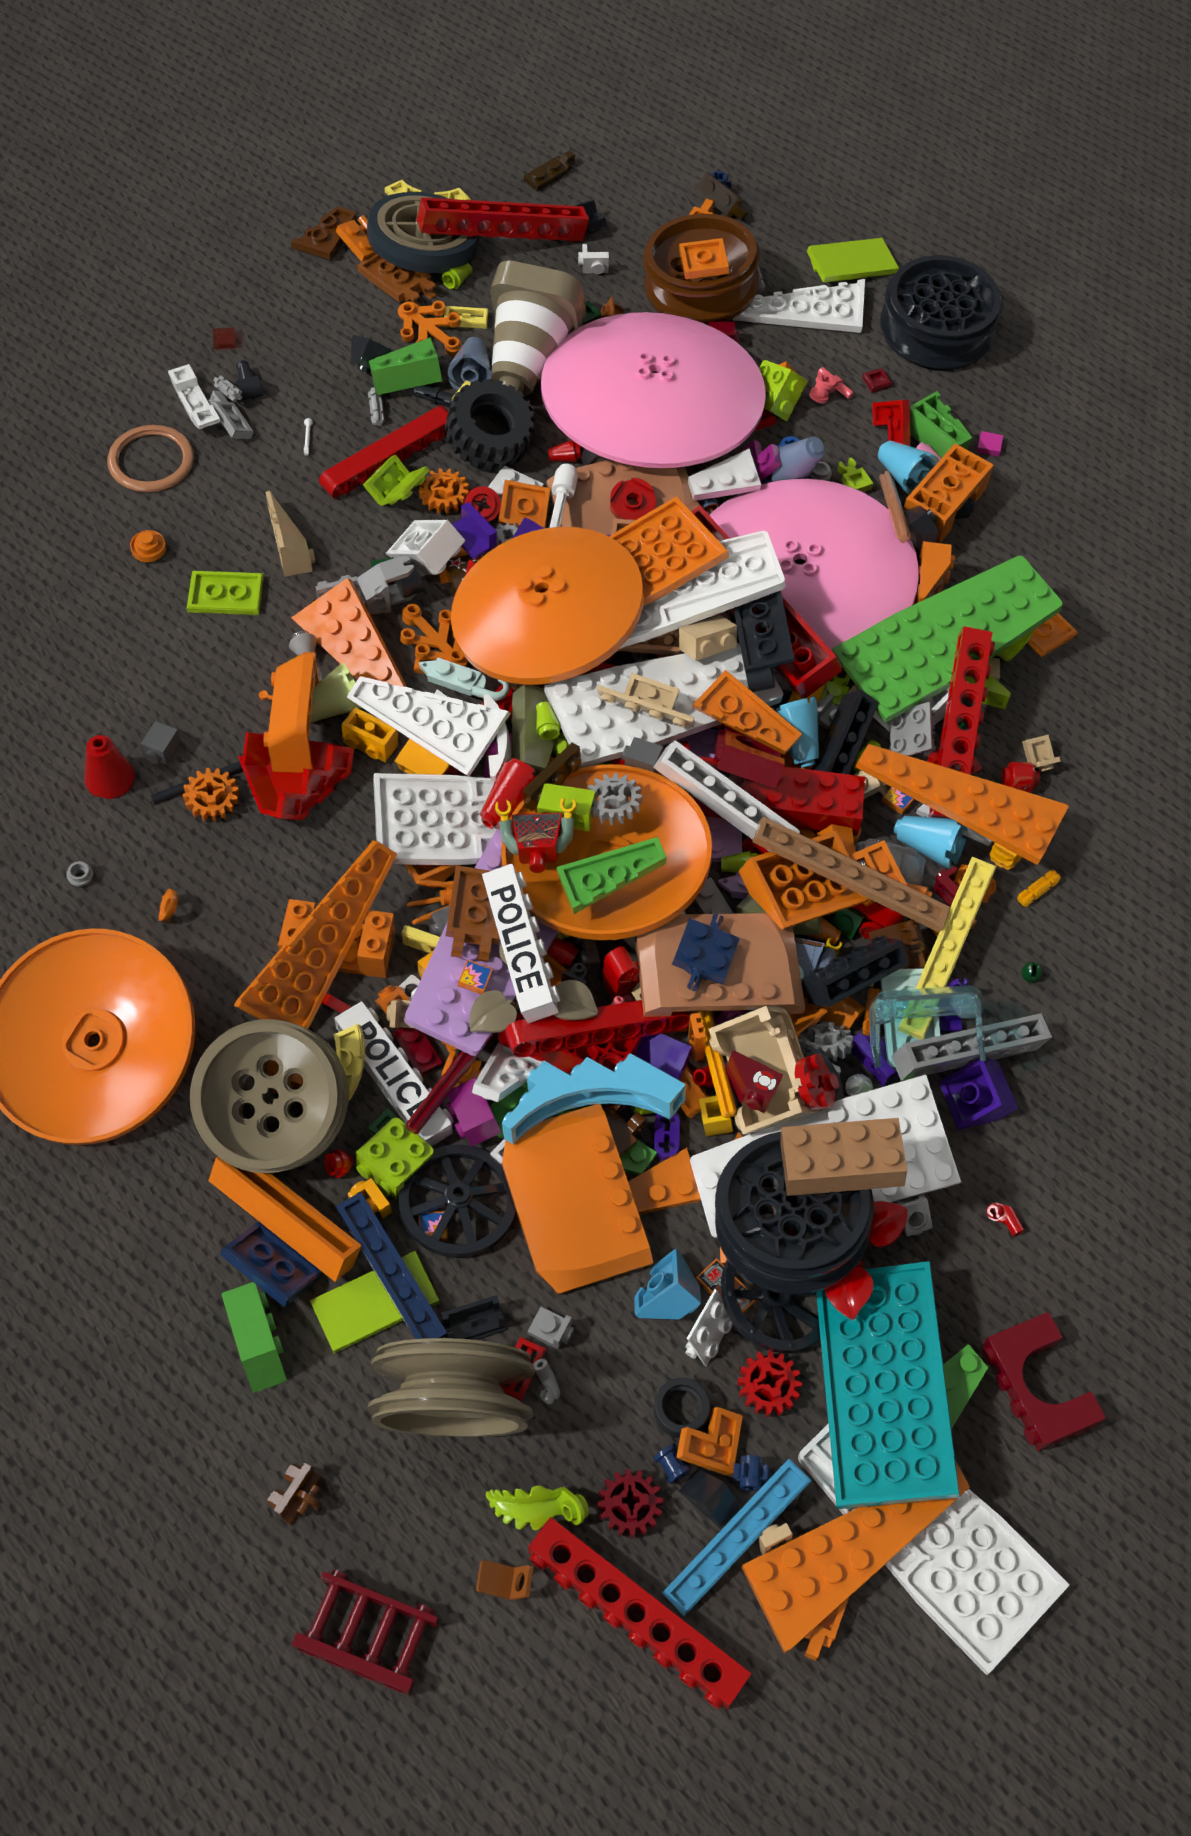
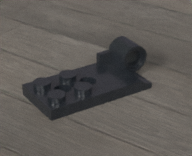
M781 590L734 608L744 670L749 690L753 693L775 688L771 667L795 662ZM759 610H765V612L760 615L755 614V612ZM762 628H769L768 631L764 633H758V631Z

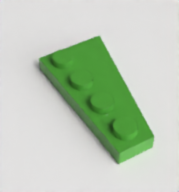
M658 837L559 866L557 867V874L573 914H576L667 864V857Z

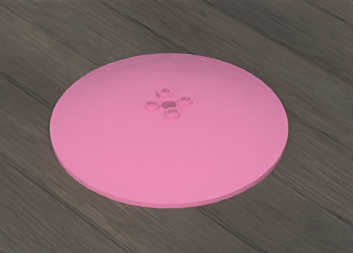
M663 313L618 314L604 317L579 327L569 333L547 357L541 378V392L545 408L558 428L570 439L604 458L628 465L650 468L691 466L713 460L735 449L757 427L764 411L766 398L764 380L757 364L736 341L704 323Z
M815 479L780 480L762 484L759 491L738 494L724 502L710 514L711 518L730 539L760 531L768 532L785 578L786 587L781 590L782 596L831 651L834 647L914 604L919 575L917 556L912 541L906 540L905 543H900L899 539L896 538L889 510L877 500L852 487ZM797 559H803L806 561V563L798 565L795 564L794 561ZM725 611L710 616L711 618L717 615H722L726 619H731Z

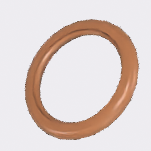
M163 425L140 426L125 432L115 440L107 458L108 469L111 476L127 489L145 493L160 492L177 485L188 475L194 462V449L190 441L173 428ZM143 436H164L172 439L180 446L183 453L181 466L172 475L161 480L146 482L131 479L122 472L119 466V456L123 448L129 442Z

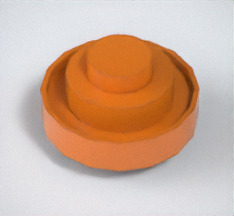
M141 531L130 542L132 555L141 562H154L160 559L166 551L165 540L156 531Z

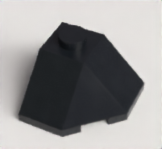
M357 335L352 336L351 362L357 364V369L369 374L371 371L370 360L394 351L369 338Z
M917 506L903 512L911 535L910 540L920 554L923 541L936 543L939 529L935 525L937 518L930 509L925 511L921 506Z

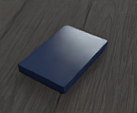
M257 1222L223 1247L220 1253L225 1260L283 1307L317 1282L323 1274L321 1270L260 1222Z

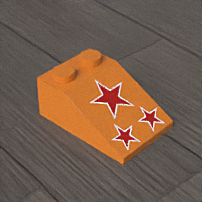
M923 541L918 559L919 578L914 604L942 592L944 584L949 583V569H953L955 555H951V545Z

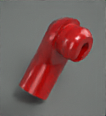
M992 1203L987 1207L986 1213L988 1217L993 1221L1006 1224L1013 1237L1025 1231L1012 1207L1000 1203Z

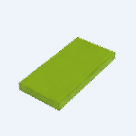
M883 238L813 245L807 249V253L823 283L891 275L899 270Z
M414 1251L401 1257L430 1306L433 1307L439 1304V1299L416 1252ZM374 1271L310 1300L334 1354L403 1321Z

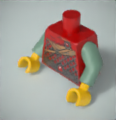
M565 798L561 799L560 807L564 811V817H562V812L513 814L512 819H509L508 814L511 811L510 802L506 800L508 810L505 812L499 811L498 802H496L495 811L501 816L499 826L503 843L512 854L519 856L520 863L529 864L530 871L534 873L543 872L545 870V863H555L558 860L559 853L564 852L573 840L574 818L572 813L578 807L574 799L573 806L570 809H565Z

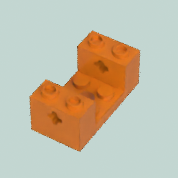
M955 443L906 498L903 511L917 506H921L925 511L930 509L937 518L935 525L939 529L936 543H941L952 529L956 512L968 498L976 502L985 492L994 465Z
M289 899L278 942L279 950L316 908L315 902ZM368 911L365 923L361 925L338 972L386 978L396 934L394 913Z

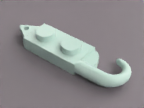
M437 658L436 661L419 662V667L426 674L429 682L469 696L475 695L483 699L484 695L489 694L494 701L505 698L509 693L510 686L508 682L498 680L503 685V689L499 692L485 689L486 679L481 672L441 658Z

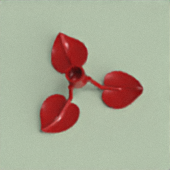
M886 1201L874 1202L870 1241L873 1245L877 1247L887 1246L900 1236L908 1219V1210L905 1206ZM791 1204V1207L795 1208L797 1204ZM822 1219L812 1220L816 1225H822L824 1222ZM793 1229L785 1231V1233L790 1236H795L798 1234V1232ZM861 1259L848 1276L824 1290L831 1304L841 1314L854 1320L861 1308L871 1297L874 1285L871 1275L863 1269V1261Z

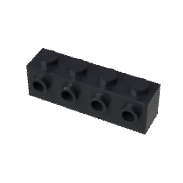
M862 689L843 695L819 750V758L815 759L816 764L812 766L811 770L849 774L879 704L878 701Z
M885 935L878 936L871 940L872 943L852 949V953L849 955L837 957L831 961V964L813 969L810 975L801 979L808 1003L828 1008L909 965L903 941L887 938Z

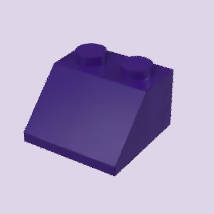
M980 1057L939 1081L958 1130L999 1120L1018 1109L997 1060Z

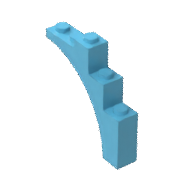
M631 1053L624 1061H620L616 1065L614 1072L588 1057L580 1065H576L570 1075L543 1061L537 1068L530 1071L527 1077L528 1092L522 1096L519 1105L513 1112H508L502 1121L503 1135L506 1141L514 1144L529 1129L544 1119L564 1110L591 1104L612 1103L631 1105L651 1110L671 1119L686 1100V1084Z

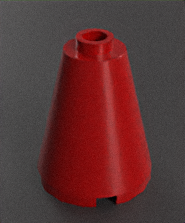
M104 735L94 736L86 744L84 772L86 788L96 797L106 799L121 797L132 787L135 780L134 768L110 738Z
M512 758L504 763L480 811L481 822L487 828L500 829L499 821H501V816L495 811L496 802H498V809L501 812L508 810L506 800L510 802L511 811L508 814L510 819L512 813L523 800L522 790L536 778L533 775L535 770L523 761Z

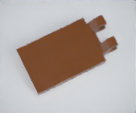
M377 253L357 265L358 272L399 303L405 300L406 302H414L421 306L416 301L420 298L418 293L421 291L430 300L437 296L432 290L436 287V284L431 281L429 273L398 267L386 261Z
M456 865L446 929V937L453 938L451 957L461 958L464 943L480 945L477 961L488 962L491 944L499 945L500 937L482 874L489 872V870Z

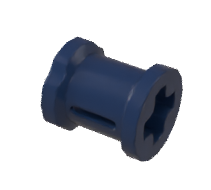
M675 1443L661 1450L653 1458L655 1463H660L669 1478L667 1480L670 1484L677 1482L692 1470L683 1460L676 1458L678 1447Z

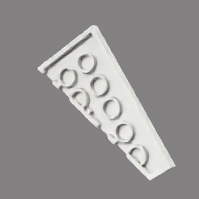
M865 279L858 280L857 283L849 285L847 282H841L835 287L821 285L794 289L792 293L782 294V291L774 292L773 296L767 297L759 294L755 296L750 306L740 315L733 318V320L861 333Z
M361 676L347 695L348 699L468 777L511 714L509 711L472 704L429 692L417 691L408 687H400Z

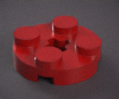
M631 478V480L627 481L622 480L611 491L610 511L617 519L637 520L656 507L654 490L648 482L642 479ZM636 497L638 504L630 505L627 499Z
M818 1053L799 1059L795 1065L794 1074L795 1079L800 1078L802 1087H799L798 1091L804 1103L814 1111L833 1107L835 1090L839 1088L837 1076L834 1073H830L823 1057Z

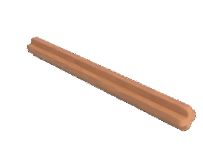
M885 471L884 474L879 476L896 538L899 539L900 543H905L906 540H910L911 535L893 476L890 475L889 471Z

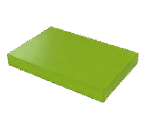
M192 571L187 612L259 615L264 574Z

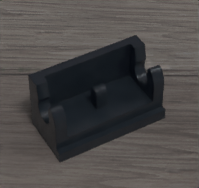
M497 1295L441 1312L447 1338L478 1340L506 1331L505 1320L500 1311Z

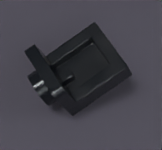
M594 200L575 205L583 206L589 218L586 231L590 233L600 230V227L607 226L606 218L597 213Z

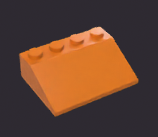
M837 831L811 839L850 858ZM772 851L749 858L738 871L749 894L781 930L870 900Z

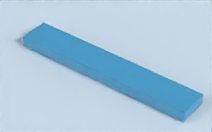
M788 1459L662 1594L685 1616L762 1535V1532L806 1488L811 1479L795 1463Z

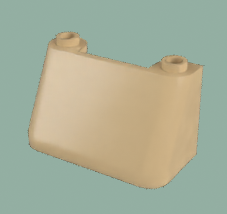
M764 1006L709 1029L711 1035L709 1040L712 1049L726 1056L728 1061L731 1053L735 1050L783 1074L778 1089L765 1114L758 1110H752L741 1102L742 1107L737 1110L735 1122L739 1130L742 1131V1134L754 1133L818 1112V1110H811L804 1103L798 1091V1088L802 1087L800 1078L795 1079V1065L804 1056L792 1020L784 1008Z

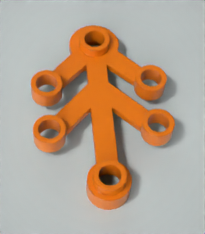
M435 301L432 306H418L414 302H405L398 308V315L404 320V328L400 331L401 338L405 342H410L414 339V331L412 329L414 321L419 325V335L416 343L427 339L428 333H430L444 344L445 351L449 356L455 357L462 347V342L456 337H449L437 327H458L461 323L460 316L456 312H451L447 317L424 318L422 315H444L446 312L444 302Z
M409 604L403 609V622L409 626L417 625L426 635H415L414 630L410 628H405L401 631L400 640L403 644L417 645L415 648V657L417 659L436 661L437 658H441L466 667L468 660L461 652L456 639L453 648L447 643L449 625H451L450 610L440 611L438 619L440 626L437 633L422 617V611L418 605ZM429 647L439 648L442 652L430 651Z

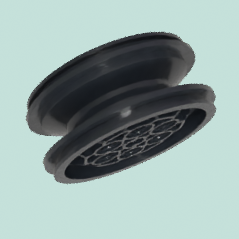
M931 255L917 258L902 266L887 285L885 304L880 316L881 331L891 349L911 364L931 370L960 369L982 358L992 347L996 336V326L1002 315L1003 303L1001 294L994 279L985 270L970 261L946 255Z
M781 1132L771 1133L741 1148L729 1160L720 1175L715 1193V1228L718 1242L726 1259L734 1269L755 1285L782 1294L798 1295L818 1292L843 1280L862 1259L868 1246L873 1221L872 1189L825 1193L827 1196L824 1198H818L814 1194L787 1196L780 1144ZM766 1187H773L776 1189V1191L768 1193L763 1189ZM791 1204H797V1207L793 1208ZM769 1213L774 1218L767 1220L763 1219L761 1215ZM822 1219L825 1223L816 1225L812 1220ZM793 1229L796 1230L798 1234L795 1236L787 1235L785 1231Z

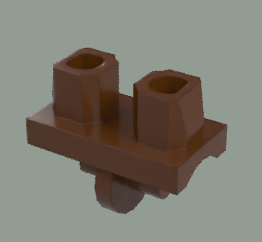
M306 1463L302 1467L291 1464L284 1477L290 1483L286 1492L284 1493L276 1489L267 1499V1502L274 1508L273 1511L291 1526L299 1514L304 1516L309 1507L318 1510L321 1506V1503L315 1497L321 1490L318 1485L323 1478L313 1470L312 1466Z

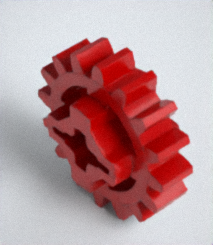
M769 1351L767 1357H763L761 1352H757L756 1361L749 1357L746 1361L747 1367L742 1366L739 1373L744 1377L738 1378L737 1385L744 1388L739 1391V1396H747L746 1407L752 1404L756 1406L755 1414L764 1409L766 1417H770L772 1410H775L778 1416L783 1413V1406L790 1410L793 1406L791 1400H798L800 1394L795 1390L801 1388L802 1382L795 1381V1379L799 1377L800 1372L799 1370H791L794 1363L792 1360L787 1363L783 1362L784 1354L782 1353L778 1358H774L772 1351ZM757 1369L759 1378L750 1383V1377ZM768 1378L769 1382H775L774 1387L771 1388L769 1384L764 1385L765 1379ZM788 1385V1392L782 1398L780 1388ZM760 1395L766 1398L768 1401L762 1400L758 1396Z

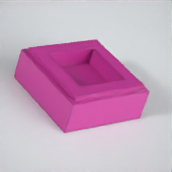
M981 431L977 452L999 457L1003 435Z

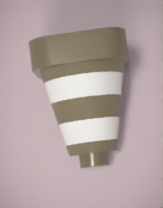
M504 261L498 265L490 288L496 317L491 380L492 382H496V380L503 381V384L506 386L510 384L515 387L516 392L520 391L524 396H527L534 391L541 380L547 357L569 333L583 326L586 317L583 287L578 279L563 271L517 261Z

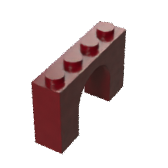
M727 725L724 730L719 729L714 748V760H717V769L776 789L785 765L784 759L780 758L781 753Z
M1049 1312L989 1336L983 1343L984 1348L982 1349L986 1362L989 1365L993 1364L997 1372L996 1381L1002 1391H1007L1011 1399L1010 1408L1016 1418H1021L1025 1426L1024 1435L1031 1446L1035 1445L1038 1452L1099 1426L1106 1419L1092 1391L1065 1403L1049 1404L1037 1399L1027 1389L1022 1374L1024 1361L1035 1354L1057 1346L1063 1338Z

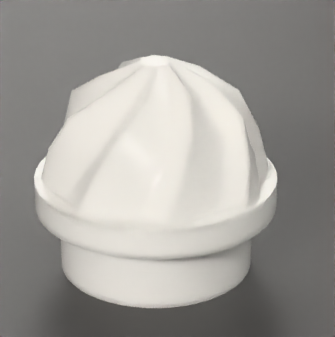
M855 1074L848 1078L845 1089L849 1096H854L873 1090V1085L868 1077L863 1074Z

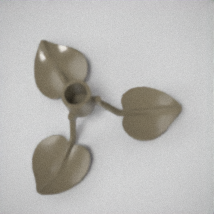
M500 944V957L502 961L507 965L502 944ZM567 980L560 982L556 986L560 1001L556 1003L559 1013L554 1014V1016L564 1020H584L597 1016L598 1010L593 996L585 984L576 980ZM497 990L481 994L475 1000L470 1011V1031L491 1033L505 1031L509 1024L516 1021L517 1012L522 1014L517 997L515 1003L512 999L506 1001L504 994Z

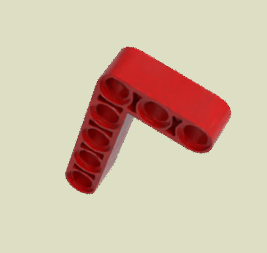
M625 947L615 948L604 959L602 985L612 1000L616 996L623 997L628 994L633 996L631 991L640 982L638 961H633Z
M517 1012L516 1021L525 1020L523 1015ZM505 1031L498 1032L499 1042L505 1047L510 1048ZM643 1037L610 1042L605 1049L592 1045L529 1057L541 1062L546 1061L571 1074L576 1065H580L588 1057L614 1072L616 1065L620 1061H624L630 1053L634 1056L636 1055Z

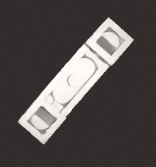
M190 365L169 370L168 373L173 386L193 424L198 429L220 423L219 416L214 407L209 405Z
M489 694L484 695V706L500 710ZM506 723L503 724L497 733L499 754L489 756L490 777L493 785L504 763L507 760H511V741Z

